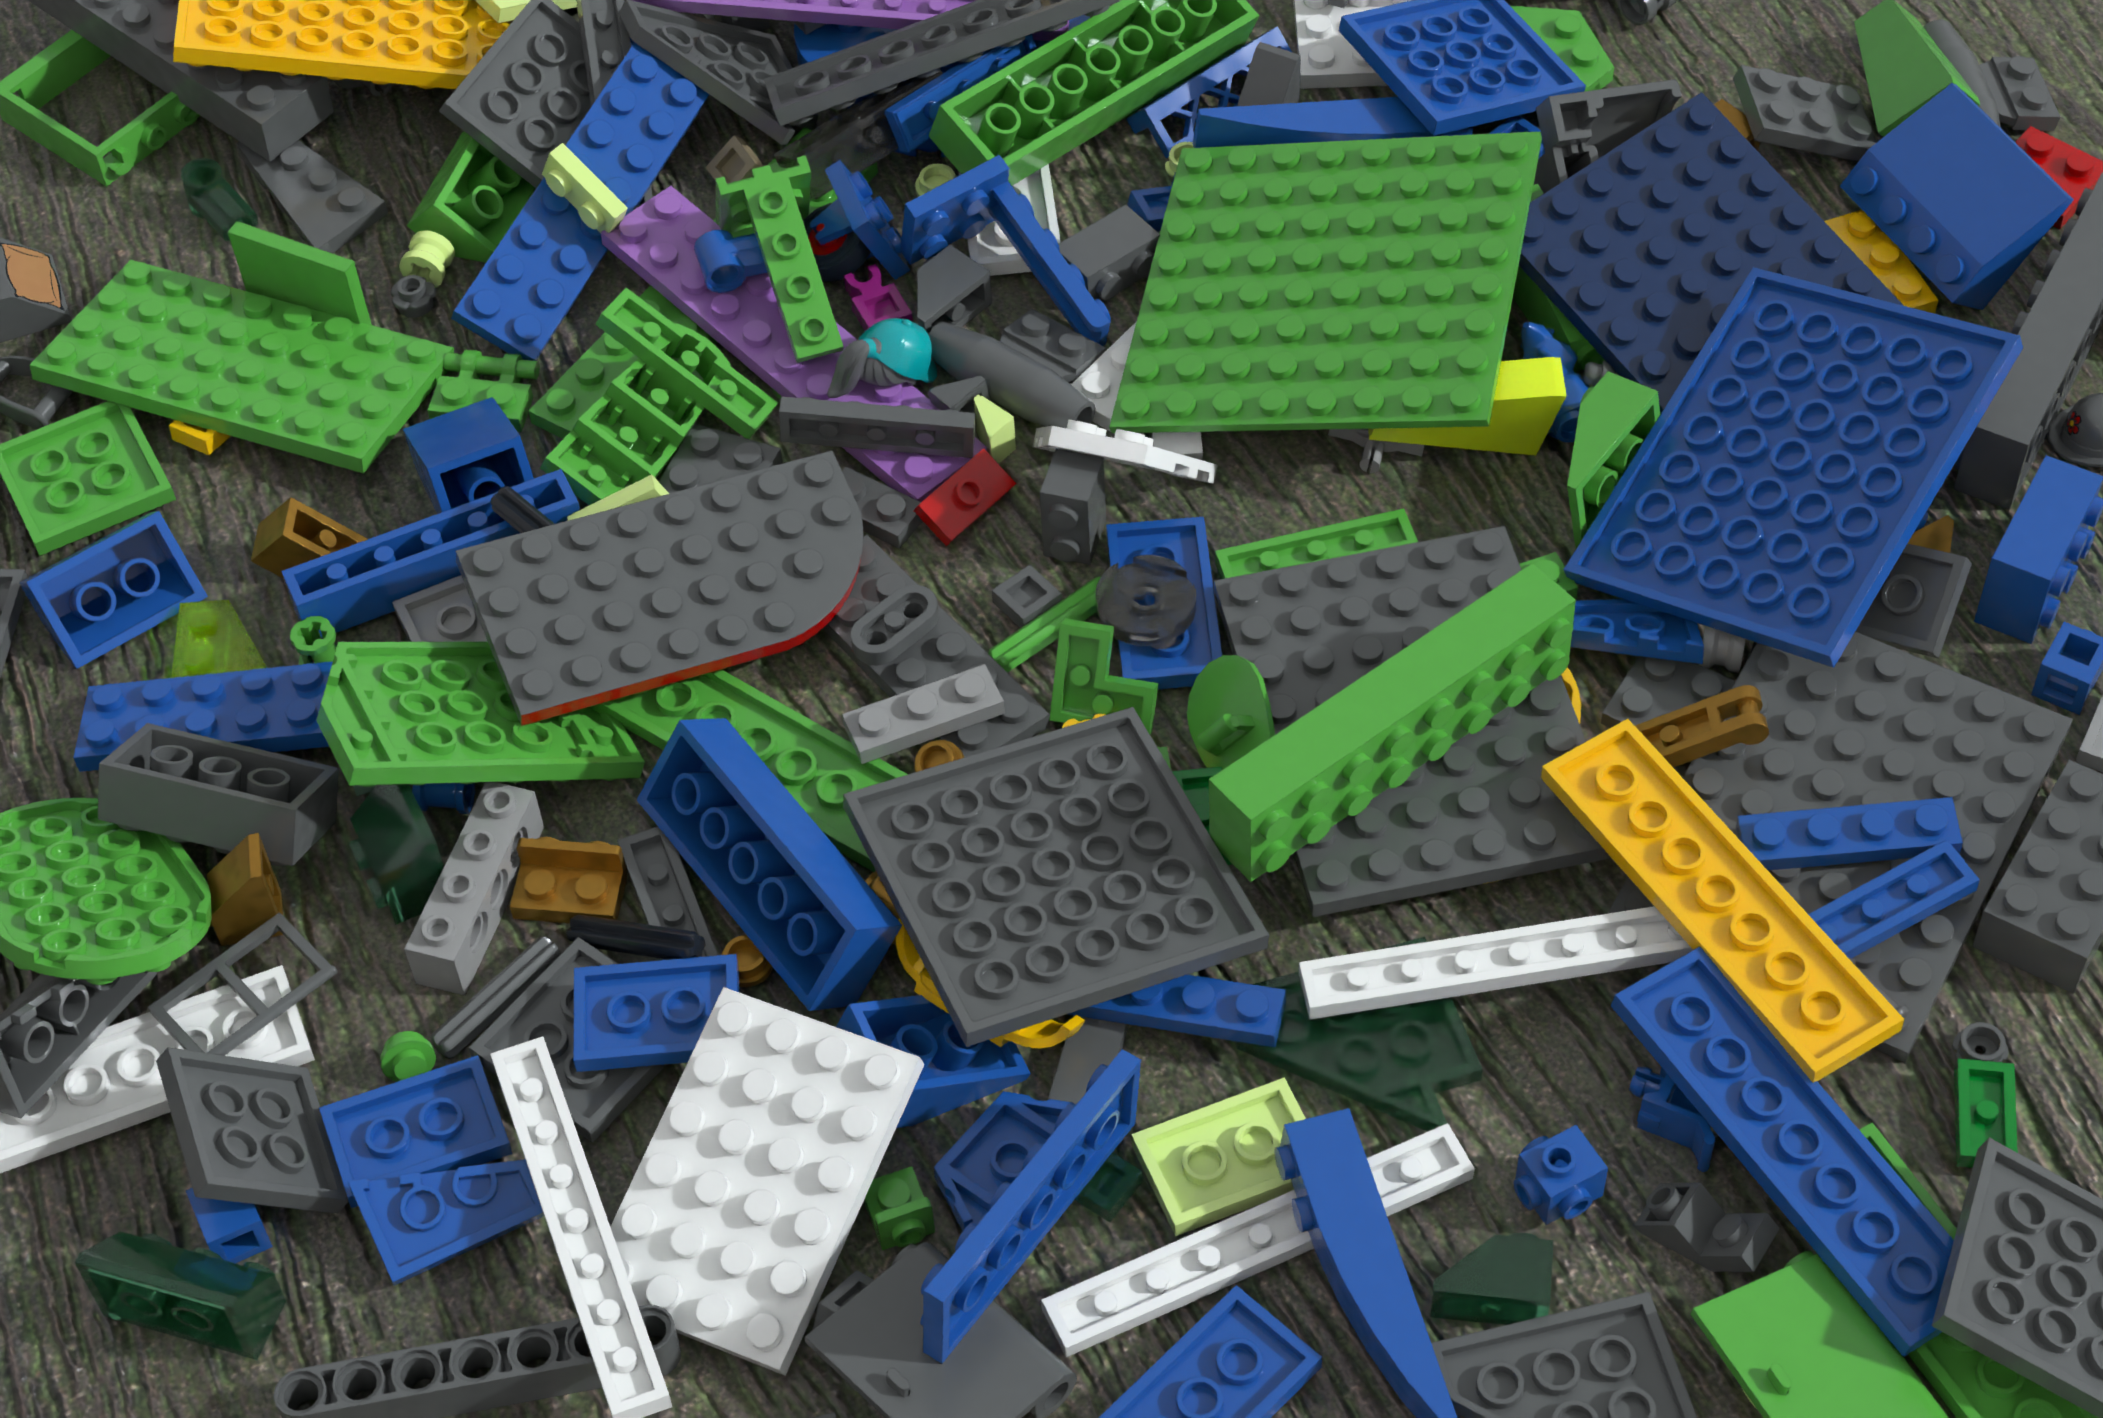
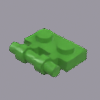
M466 349L463 354L447 352L444 358L445 371L460 373L458 377H439L427 410L429 418L432 419L493 397L517 432H522L533 400L531 384H521L520 380L521 378L537 380L540 372L539 362L523 360L519 354L506 353L501 358L482 356L481 351ZM481 374L500 376L499 381L479 380Z

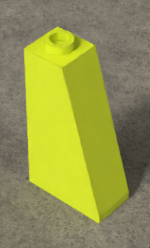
M1545 357L1501 361L1488 427L1368 429L1369 440L1536 456L1566 398L1561 358Z

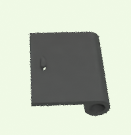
M929 1242L919 1245L910 1244L902 1249L894 1259L891 1267L805 1336V1343L884 1418H1022L1028 1412L1036 1418H1045L1064 1403L1072 1392L1077 1380L1076 1374L995 1300L992 1301L942 1364L923 1353V1326L920 1324L923 1314L921 1287L927 1274L936 1264L940 1263L944 1266L949 1260Z

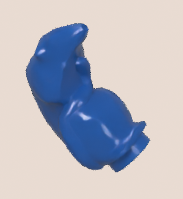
M1525 322L1521 329L1522 343L1520 345L1524 351L1523 359L1557 357L1561 358L1566 398L1547 434L1562 442H1574L1581 399L1587 389L1590 388L1584 382V378L1573 371L1578 356L1567 343L1554 338V329L1546 328L1541 324Z

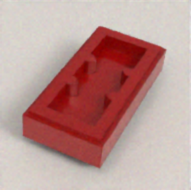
M983 448L914 509V512L944 545L948 546L1017 483Z

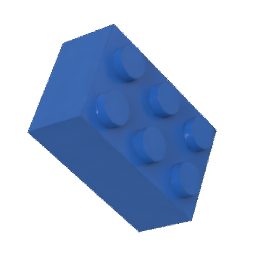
M2045 456L1991 558L1974 619L1975 623L2032 644L2040 626L2048 629L2051 627L2061 603L2055 597H2060L2062 592L2068 593L2078 570V566L2072 563L2073 561L2077 562L2079 558H2086L2096 532L2088 529V526L2095 527L2103 511V498L2098 497L2103 476L2053 457Z

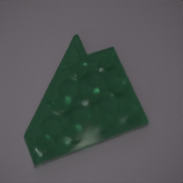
M1421 937L1418 939L1410 940L1385 948L1424 943L1427 941L1425 937ZM1299 971L1252 984L1284 989L1286 991V1005L1276 1047L1234 1041L1238 1050L1427 1132L1447 1124L1435 1093L1478 1082L1482 1079L1483 1069L1451 997L1309 1019Z

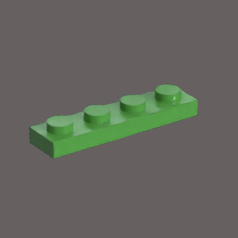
M1403 508L1216 550L1215 565L1220 578L1225 579L1416 543L1418 540Z

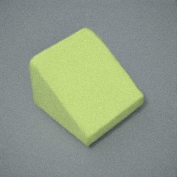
M978 394L973 398L976 431L980 441L987 446V452L999 464L1016 450L1014 416Z

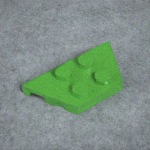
M1511 6L1586 85L1585 91L1602 89L1613 80L1614 66L1580 11Z

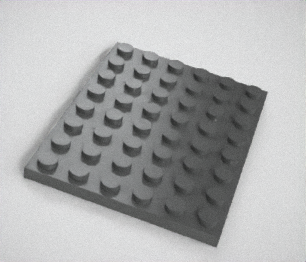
M1505 526L1214 580V595L1232 654L1244 657L1255 664L1263 677L1271 705L1275 734H1277L1521 571V567ZM1560 675L1552 681H1544L1532 689L1520 704L1515 707H1506L1494 715L1482 730L1475 734L1468 733L1452 744L1441 758L1436 761L1429 760L1411 772L1408 779L1402 785L1393 789L1389 787L1373 798L1361 813L1355 816L1348 815L1332 826L1320 841L1314 844L1308 843L1294 852L1312 917L1610 859L1611 857L1541 779L1543 765L1586 742L1562 676Z
M1857 632L1852 636L1834 668L1757 643L1732 689L1743 685H1751L1759 690L1763 704L1759 713L1766 717L1769 729L1768 737L1759 744L1746 745L1738 743L1695 759L1690 763L1683 776V779L1737 838L1736 823L1737 816L1953 797L1963 842L1959 855L1980 879L1977 891L1853 957L1856 960L1855 966L1899 1006H1907L1909 1013L1904 1019L1902 1030L1873 1048L1906 1063L2064 743L2073 719ZM1732 716V717H1730V718L1724 719V721H1726V720H1728V719H1731V718H1734V717H1737V716ZM1911 858L1768 871L1809 914ZM1628 877L1608 913L1653 907L1654 905Z

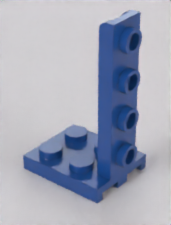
M1000 155L905 204L901 253L910 265L923 258L929 259L936 256L948 245L961 238L970 239L975 237L986 225L995 221L1073 330L1102 346L1106 345L1111 323L1108 309L1100 299L1094 300L1085 287L1084 278L1077 266L1072 263L1068 264L1059 252V244L1054 234L1049 229H1043L1034 217L1033 208L1027 197L1021 193L1017 194L1008 182L1010 168Z

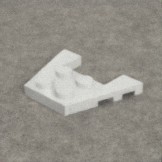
M1068 420L1067 428L1057 426L1036 428L1033 448L1053 452L1057 448L1104 457L1106 461L1161 471L1181 478L1214 484L1218 465L1154 447V439L1145 437L1143 434L1116 429L1114 438L1107 437L1106 429L1075 420Z

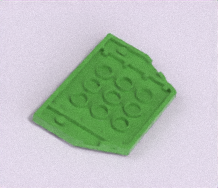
M338 642L316 720L349 786L372 787L375 785L392 784L419 786L431 783L473 784L475 782L520 783L523 781L549 780L566 782L569 780L588 779L611 781L640 778L645 764L644 759L623 724L609 714H600L589 707L521 726L488 642Z

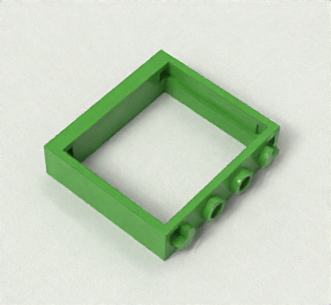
M70 30L0 81V115L3 121L107 187L121 175L128 173L133 166L154 150L161 148L166 141L183 128L193 124L201 115L181 103L178 95L171 91L96 147L38 109L111 56L75 31Z

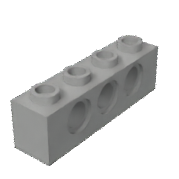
M485 782L404 948L416 984L466 995L513 895L521 865L516 849L519 838H540L544 829L535 791L497 782Z

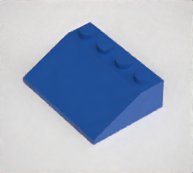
M1953 83L1869 148L1840 185L1848 196L1952 303L1980 310L1986 307L2074 200L1970 97Z

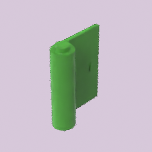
M1812 1251L1802 1252L1792 1258L1784 1268L1694 1307L1690 1315L1763 1418H1949L1906 1359L1818 1254L1814 1255Z

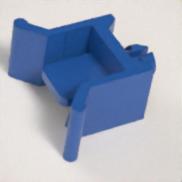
M1637 1067L1629 1087V1091L1639 1098L1643 1097L1637 1118V1128L1691 1148L1698 1161V1170L1701 1172L1708 1171L1715 1144V1136L1710 1129L1709 1123L1662 1067L1660 1075L1653 1073L1649 1067Z

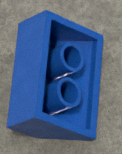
M160 511L150 512L19 583L41 622L75 669L80 668L208 597Z

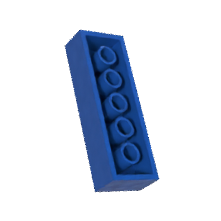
M726 718L679 720L637 798L638 803L808 1011L846 1007L849 1004L857 1003L901 929L902 924Z

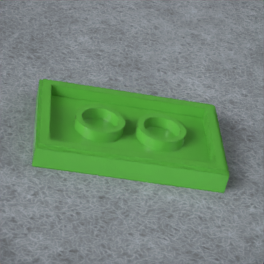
M236 221L230 228L228 235L246 291L305 306L338 317H345L359 324L362 322L372 325L353 260Z

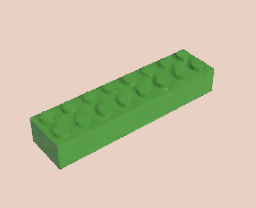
M1120 0L1110 6L1107 11L1089 18L941 104L929 137L961 174L1000 155L1010 168L1008 182L1013 186L1245 45L1260 15L1246 0Z
M1531 563L1209 779L1210 836L1218 850L1250 882L1265 872L1278 870L1285 864L1291 854L1308 843L1314 844L1320 841L1332 826L1348 815L1355 816L1361 813L1373 798L1389 787L1393 789L1402 785L1408 779L1411 772L1429 760L1436 761L1441 758L1452 744L1468 733L1475 734L1482 730L1494 715L1508 706L1515 707L1520 704L1532 689L1544 681H1552L1558 678L1566 670L1570 661L1569 655L1576 600L1534 563Z

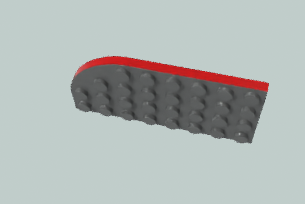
M831 450L456 550V563L519 722L523 726L787 651L802 644L817 634L834 618L852 591L862 557L863 521L857 502Z

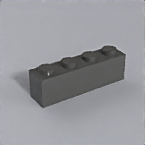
M145 971L117 977L113 982L103 985L91 984L85 979H69L40 974L0 1015V1112L21 1119L157 975V972Z

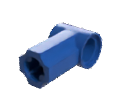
M712 230L700 236L695 242L694 251L706 286L712 292L726 293L735 290L742 285L746 277L768 273L755 233L733 237L728 231Z

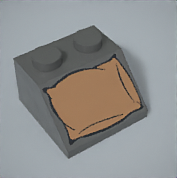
M0 237V343L70 323L72 319L53 256Z

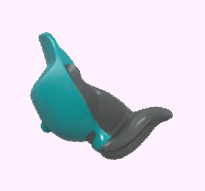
M888 318L873 324L858 340L850 343L839 356L827 396L829 398H838L848 394L856 387L858 380L886 387L904 382L914 385L917 380L932 383L937 377V367L931 359L932 345L928 333L923 327L909 319Z

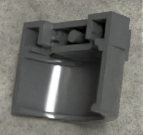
M1672 79L1555 95L1546 98L1536 107L1545 154L1538 159L1533 185L1538 184L1543 193H1546L1672 112L1674 105L1682 97L1678 81Z

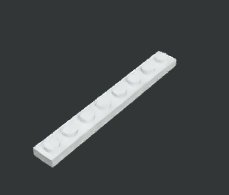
M1653 906L1299 962V977L1309 1019H1316L1670 963L1693 951V949L1656 907Z
M542 1036L491 1053L492 1062L612 1418H643L671 1408L672 1403L544 1037Z
M1448 1123L1367 1158L1387 1216L1473 1179L1475 1171L1474 1166ZM1295 1190L1041 1299L1042 1311L1065 1357L1314 1249L1309 1232L1301 1233L1294 1218L1292 1199L1297 1198Z

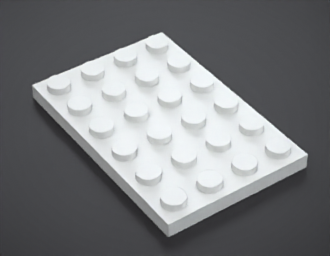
M723 987L610 1226L638 1306L657 1305L671 1314L677 1333L786 1376L925 1065L921 1058Z

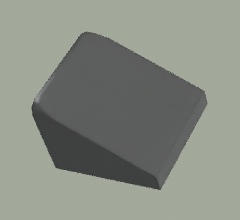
M982 376L936 386L928 391L931 403L939 410L952 409L959 412L975 413L973 398L978 394L991 401L986 379Z

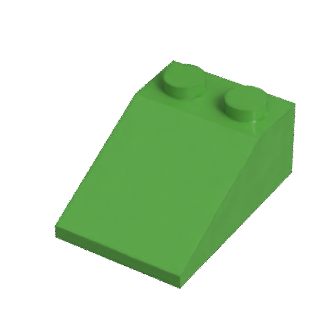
M1609 371L1606 372L1594 387L1587 389L1580 403L1567 483L1575 549H1577L1660 416L1658 391Z

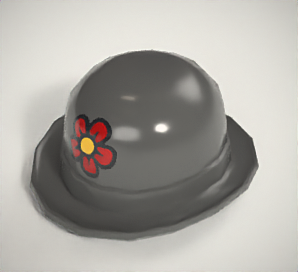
M2103 393L2085 396L2079 399L2075 405L2063 410L2056 416L2048 432V442L2056 454L2071 463L2103 468Z

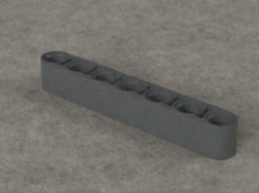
M657 1305L638 1306L649 1338H663L661 1342L652 1347L662 1375H667L677 1367L681 1359V1347L672 1316L666 1309ZM578 1317L299 1368L288 1372L279 1380L274 1391V1401L282 1418H443L600 1389L602 1385L592 1357L584 1356L589 1351V1347ZM536 1358H548V1360L539 1367H526L528 1363H530L532 1360ZM490 1368V1371L480 1378H469L475 1370ZM425 1378L433 1379L426 1387L411 1389L419 1380ZM375 1389L367 1398L353 1400L361 1391ZM307 1400H316L308 1409L295 1411L301 1403Z

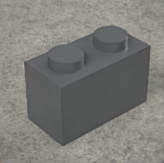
M1125 204L1060 242L1059 252L1068 264L1072 263L1080 270L1085 281V287L1094 300L1100 299L1103 302L1112 299L1120 291L1138 280L1149 276L1160 234Z
M1056 448L1040 490L1043 556L1056 558L1064 562H1078L1091 565L1106 523L1104 457Z

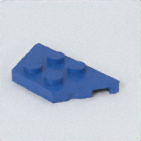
M1003 1091L934 1166V1178L962 1231L971 1222L978 1224L989 1211V1205L996 1190L1002 1183L1006 1181L1012 1183L1022 1171V1165L1029 1150L1035 1143L1039 1141L1045 1143L1054 1132V1127L1060 1113L1070 1102L1054 1099L1038 1101L1029 1095Z

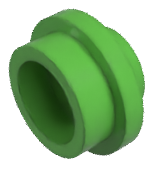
M403 1031L391 1036L386 1041L380 1056L383 1073L386 1077L396 1082L431 1071L436 1061L433 1045L421 1034L414 1031Z

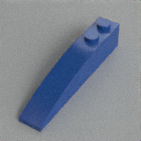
M1399 97L1201 108L1198 109L1192 144L1194 148L1433 137V135ZM1473 127L1436 136L1472 135Z
M1347 1108L1285 1124L1280 1146L1275 1147L1274 1153L1282 1180L1291 1179L1297 1198L1292 1199V1210L1297 1227L1301 1233L1309 1232L1314 1250L1333 1292L1363 1346L1401 1401L1416 1418H1457L1350 1109Z

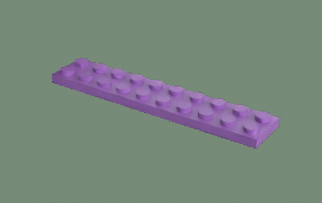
M669 186L624 216L620 225L610 233L605 230L601 232L602 244L781 396L795 398L810 397L818 400L841 402L858 401L864 404L888 406L905 405L912 408L939 410L931 403L929 398L907 382L886 387L858 380L856 387L848 394L838 398H829L827 392L833 378L836 363L843 351L800 363L796 362L768 273L746 277L741 286L726 293H716L709 290L698 263L694 245L703 234L721 229L716 222L672 186ZM836 322L845 349L857 339ZM976 437L973 457L983 448L987 451V446ZM842 447L887 486L920 502L926 499L972 459Z

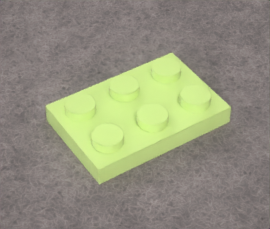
M1284 1077L1131 1134L1132 1147L1174 1235L1178 1236L1294 1190L1291 1179L1283 1181L1279 1174L1274 1149L1280 1146L1285 1124L1306 1118Z

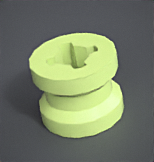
M418 231L410 241V251L406 252L400 261V272L404 277L408 275L422 276L426 279V282H432L435 288H437L445 277V269L453 261L455 250L450 241L444 236L432 231Z

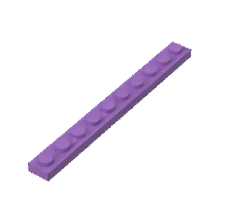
M976 0L632 1L685 13L900 29ZM1069 20L1064 27L1051 32L1041 30L1032 33L1034 40L1051 41L1069 31Z

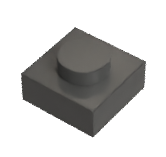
M1028 565L992 589L993 603L1020 628L1062 600V593L1031 565Z

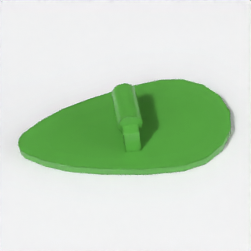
M1222 655L1209 662L1196 677L1190 691L1187 719L1189 732L1207 768L1222 766L1223 770L1274 736L1275 730L1265 683L1255 664L1238 655Z

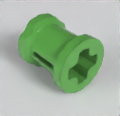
M310 616L303 621L297 622L291 629L290 640L296 651L301 654L299 665L312 664V659L314 663L333 661L337 645L334 644L336 632L329 620L321 616Z

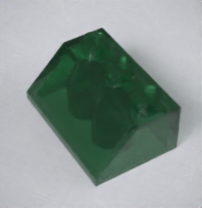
M120 1231L80 1252L75 1261L77 1269L105 1317L258 1360L286 1303V1298L275 1274L269 1268L255 1262H245L244 1265L225 1261L215 1252L201 1247H196L192 1251L175 1247L166 1239L151 1233H144L142 1237Z

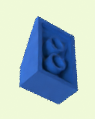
M922 995L849 1004L836 1025L837 1028L918 1056L925 1064L896 1128L919 1124L1023 1082L1031 1074L1016 1043L1008 1041L999 1047L990 1040H986L966 1047L950 1014L925 999Z

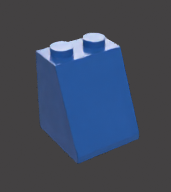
M493 397L403 429L417 473L437 514L496 493L504 486L512 487L534 479L521 437Z

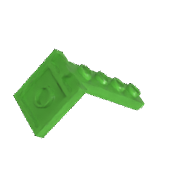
M806 155L797 157L796 166L772 172L770 165L752 169L753 177L730 183H726L725 176L716 178V223L721 230L730 232L733 237L755 233L796 362L800 363L843 351L844 346L803 223V219L809 215L811 170Z

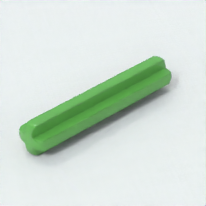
M1095 577L989 649L988 654L1007 673L1058 639L1060 623L1064 618L1084 621L1113 601L1112 586L1103 577Z

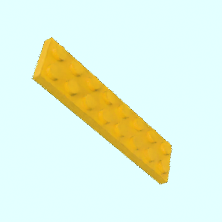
M1629 719L1620 722L1542 766L1541 779L1687 944L1693 950L1698 947L1704 950L1812 1083L1821 1080L1902 1030L1904 1018Z

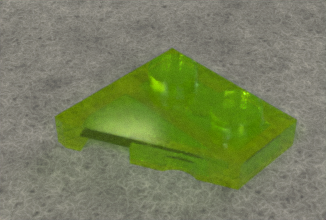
M229 600L180 603L171 678L267 668Z

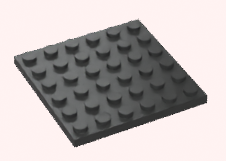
M1134 707L843 794V808L966 1047L1268 948L1269 933Z

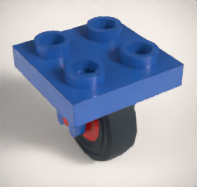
M841 160L827 167L825 172L838 199L833 203H828L815 209L803 220L822 282L839 281L844 278V275L853 274L864 264L866 259L873 256L878 259L895 280L909 272L910 268L901 253L902 236L894 226L890 228L888 222L894 218L884 200L880 196L872 199L871 195L873 192L863 175L859 171L852 174Z

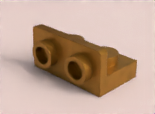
M540 837L537 839L519 838L516 849L521 865L510 904L513 919L570 923L572 917L586 915L618 920L628 877L620 846L610 845L603 841L582 843L559 841L552 837Z

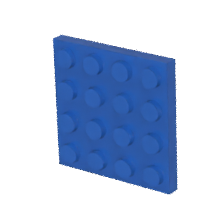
M1411 0L1341 17L1338 31L1433 136L1534 112L1536 107L1549 96L1585 91L1586 85L1505 0Z

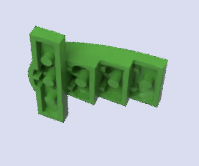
M626 287L601 313L595 325L639 358L610 383L605 394L577 420L570 433L548 454L540 469L547 474L562 469L574 494L588 505H591L651 474L657 479L683 443L704 408L744 438L750 439L772 414L778 402L733 369L724 354L710 340L688 327L678 323L674 324Z

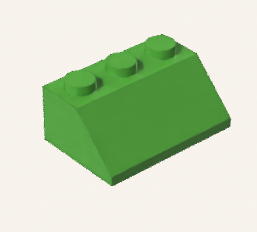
M463 132L408 222L407 227L415 233L426 230L444 236L454 247V257L486 263L536 188L466 132Z

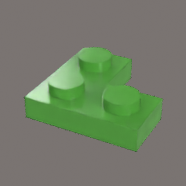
M1064 618L1060 623L1049 721L1065 723L1069 719L1082 721L1092 719L1096 714L1107 715L1134 707L1148 733L1151 735L1154 724L1158 683L1109 675L1114 626Z

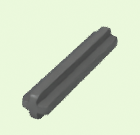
M546 936L538 937L432 1033L430 1038L435 1049L448 1059L455 1057L500 1016L561 955L558 946Z

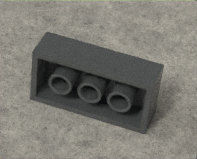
M147 723L99 763L98 820L118 824L120 828L128 831L144 830L165 835L174 842H194L214 847L215 850L224 854H229L247 835L259 833L271 865L293 866L336 823L339 768Z
M2068 760L1984 909L1972 947L2074 994L2103 940V774Z

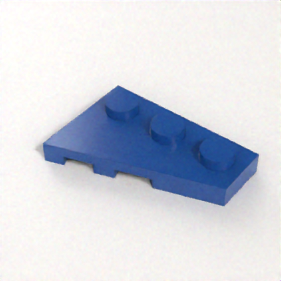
M1625 599L1576 601L1570 646L1572 648L1703 664L1704 644L1695 622Z
M525 1159L458 1167L457 1170L420 1174V1172L399 1174V1177L375 1180L365 1178L347 1181L394 1286L544 1216Z

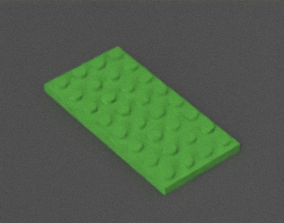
M130 260L29 366L32 379L205 429L215 430L219 433L364 474L435 388L439 377L444 376L448 372L444 369V358L447 352L454 353V347L362 322L359 324L345 317H338L305 306H299L189 276L184 273Z

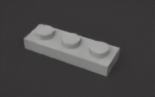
M986 664L844 713L842 718L845 730L861 764L1005 714L1004 700Z

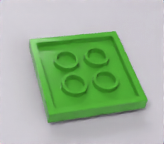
M106 401L0 444V475L39 556L176 500L163 469L131 408L128 406Z

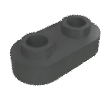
M906 585L894 591L858 619L851 629L852 650L856 658L865 664L877 666L890 663L936 626L939 620L936 595L927 587ZM912 615H918L917 618H908Z

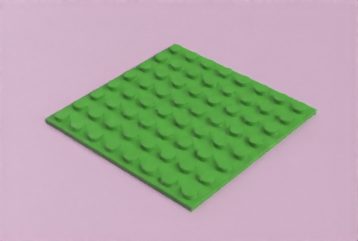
M1541 132L1182 148L1109 425L1111 433H1115L1116 429L1135 433L1488 427L1542 141Z

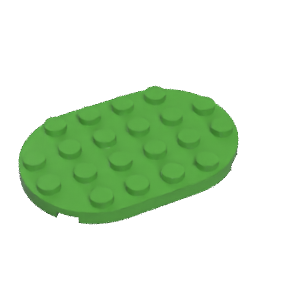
M97 798L51 799L18 806L0 813V953L12 961L15 967L48 976L85 979L91 984L103 985L113 982L117 977L145 971H163L170 967L172 961L194 948L207 933L212 919L210 888L179 842L171 841L165 835L144 830L128 831L120 828L118 824L98 820Z

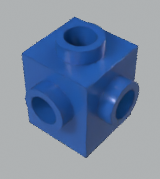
M1574 1125L1551 1138L1547 1136L1538 1137L1523 1148L1518 1157L1516 1178L1513 1182L1514 1189L1524 1207L1528 1210L1535 1209L1545 1225H1548L1563 1216L1565 1219L1579 1216L1590 1207L1594 1200L1602 1197L1608 1167L1579 1127Z

